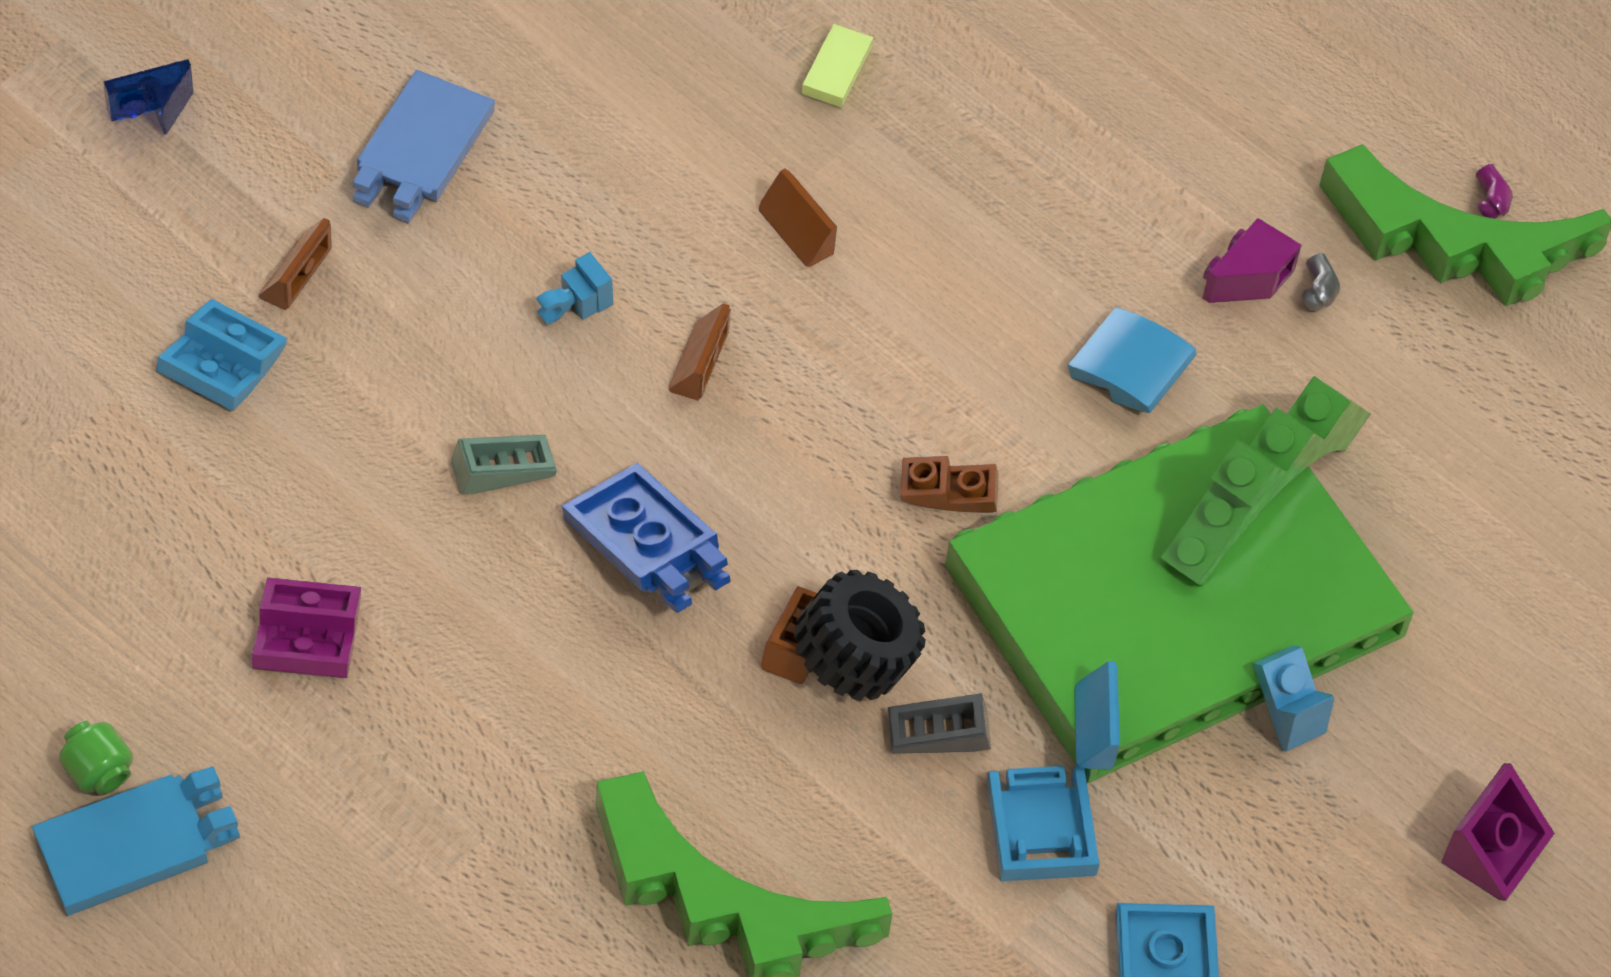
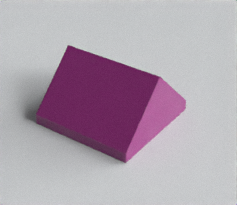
M1503 763L1458 824L1441 861L1442 864L1496 899L1503 901L1509 898L1555 834L1511 763Z

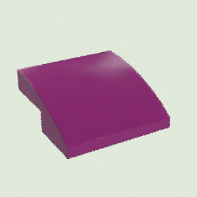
M267 577L260 605V623L252 652V669L347 678L358 621L361 587Z

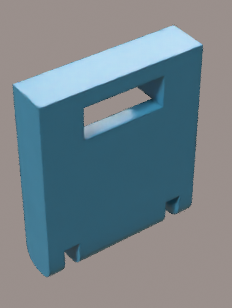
M1064 766L1007 769V791H1001L999 772L988 771L987 789L1001 882L1097 876L1100 864L1084 768L1073 766V787H1066ZM1069 852V858L1026 860L1027 854Z

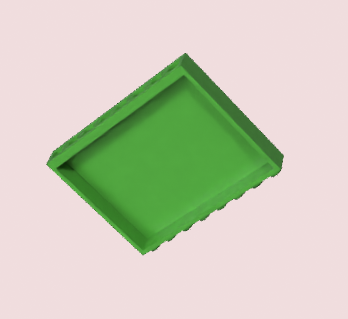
M1264 404L1251 410H1238L1229 416L1227 420L1212 427H1199L1188 437L1173 444H1160L1149 454L1134 461H1121L1110 471L1095 478H1082L1071 488L1056 495H1043L1032 505L1017 512H1004L997 516L992 523L975 530L971 528L965 529L949 541L945 567L1076 766L1075 686L1082 678L1108 661L1115 662V665L1118 666L1120 735L1118 754L1112 770L1084 768L1087 783L1265 702L1253 664L1292 645L1300 646L1303 648L1312 679H1315L1406 636L1414 613L1309 466L1292 479L1258 514L1225 554L1203 586L1198 585L1161 558L1214 482L1210 478L1235 442L1239 440L1250 445L1270 417L1271 413Z

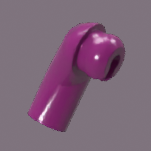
M1488 164L1476 173V179L1488 196L1478 203L1477 208L1484 217L1497 219L1498 216L1502 215L1504 217L1509 212L1513 194L1493 164Z

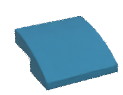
M210 299L186 320L184 335L158 357L156 371L233 411L253 391L273 366L285 348L287 338Z
M1115 307L1068 364L1071 378L1109 389L1112 402L1151 413L1195 358L1197 352L1195 347L1163 326L1130 311Z

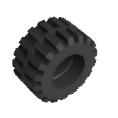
M849 570L847 574L842 571L835 574L832 579H828L799 615L796 621L798 626L794 630V639L799 642L796 649L798 655L806 659L804 666L807 670L814 672L819 677L817 681L823 686L830 685L834 688V693L841 696L848 693L854 700H862L865 696L869 700L878 699L881 694L886 695L920 657L926 639L922 636L926 632L924 623L918 620L920 612L916 606L908 602L909 596L903 590L899 592L894 588V583L888 579L880 580L877 574L869 571L865 575L859 570Z

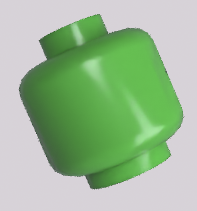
M83 721L72 727L65 734L64 739L66 743L60 751L59 760L81 791L85 793L97 792L100 796L106 795L119 788L128 780L131 775L129 768L133 761V754L111 724L100 722L91 725L88 721Z

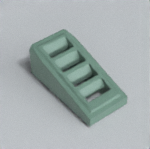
M546 435L458 439L451 458V464L461 494L481 493L554 477L557 472ZM527 452H532L535 463H528ZM508 456L514 457L515 464H510ZM495 459L496 465H491L490 460Z

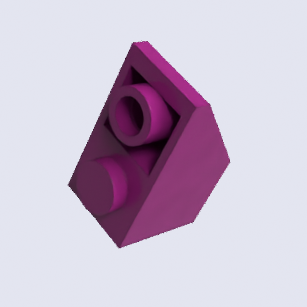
M1257 218L1246 231L1241 228L1236 232L1229 243L1228 251L1222 258L1215 256L1208 264L1203 274V278L1207 281L1202 299L1209 303L1270 299L1295 271L1302 245L1260 218Z

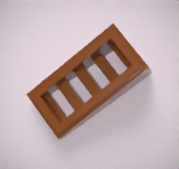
M799 586L796 587L766 642L761 662L763 670L799 684L805 682L810 672L804 666L806 659L798 655L796 646L799 642L794 639V630L797 627L796 621L802 613L798 609L804 610L815 597L816 592Z

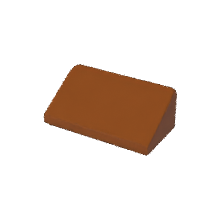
M786 168L781 170L761 200L759 212L802 263L807 267H811L834 254L837 226L794 175Z
M323 218L302 234L260 291V299L284 310L291 306L332 249L330 220Z
M723 303L697 321L670 382L669 391L671 393L697 401L699 398H702L729 334L730 305Z

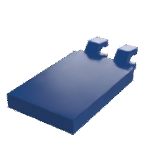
M638 462L562 505L564 519L642 592L647 590L649 593L657 590L663 602L676 613L692 605L691 597L683 592L689 588V582L683 576L689 570L696 567L701 579L715 591L731 582L730 575L722 570V568L728 565L727 558L718 549L717 533Z

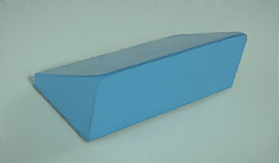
M1112 661L1106 662L1082 678L1075 686L1076 764L1080 768L1112 770V766L1115 765L1120 746L1118 666Z

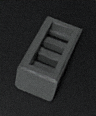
M982 693L888 707L893 754L975 752L991 749L988 712ZM944 719H953L954 731L945 732ZM964 719H972L973 728L965 729ZM905 720H914V737H906ZM925 720H933L934 734L926 735Z

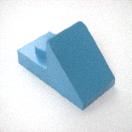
M1292 645L1253 663L1282 751L1287 752L1327 732L1334 697L1332 694L1316 691L1302 647Z

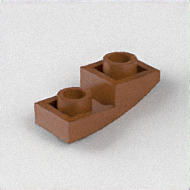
M948 456L903 458L901 500L918 506L947 511L997 512L999 477L997 465L951 466Z

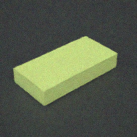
M833 24L802 84V94L842 108L872 48L873 37Z

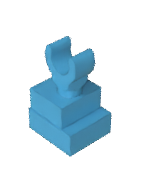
M588 252L575 260L574 268L561 274L562 289L548 290L536 298L542 308L537 310V313L547 325L559 320L565 312L570 310L571 306L584 320L594 313H599L614 305L613 281L592 253Z

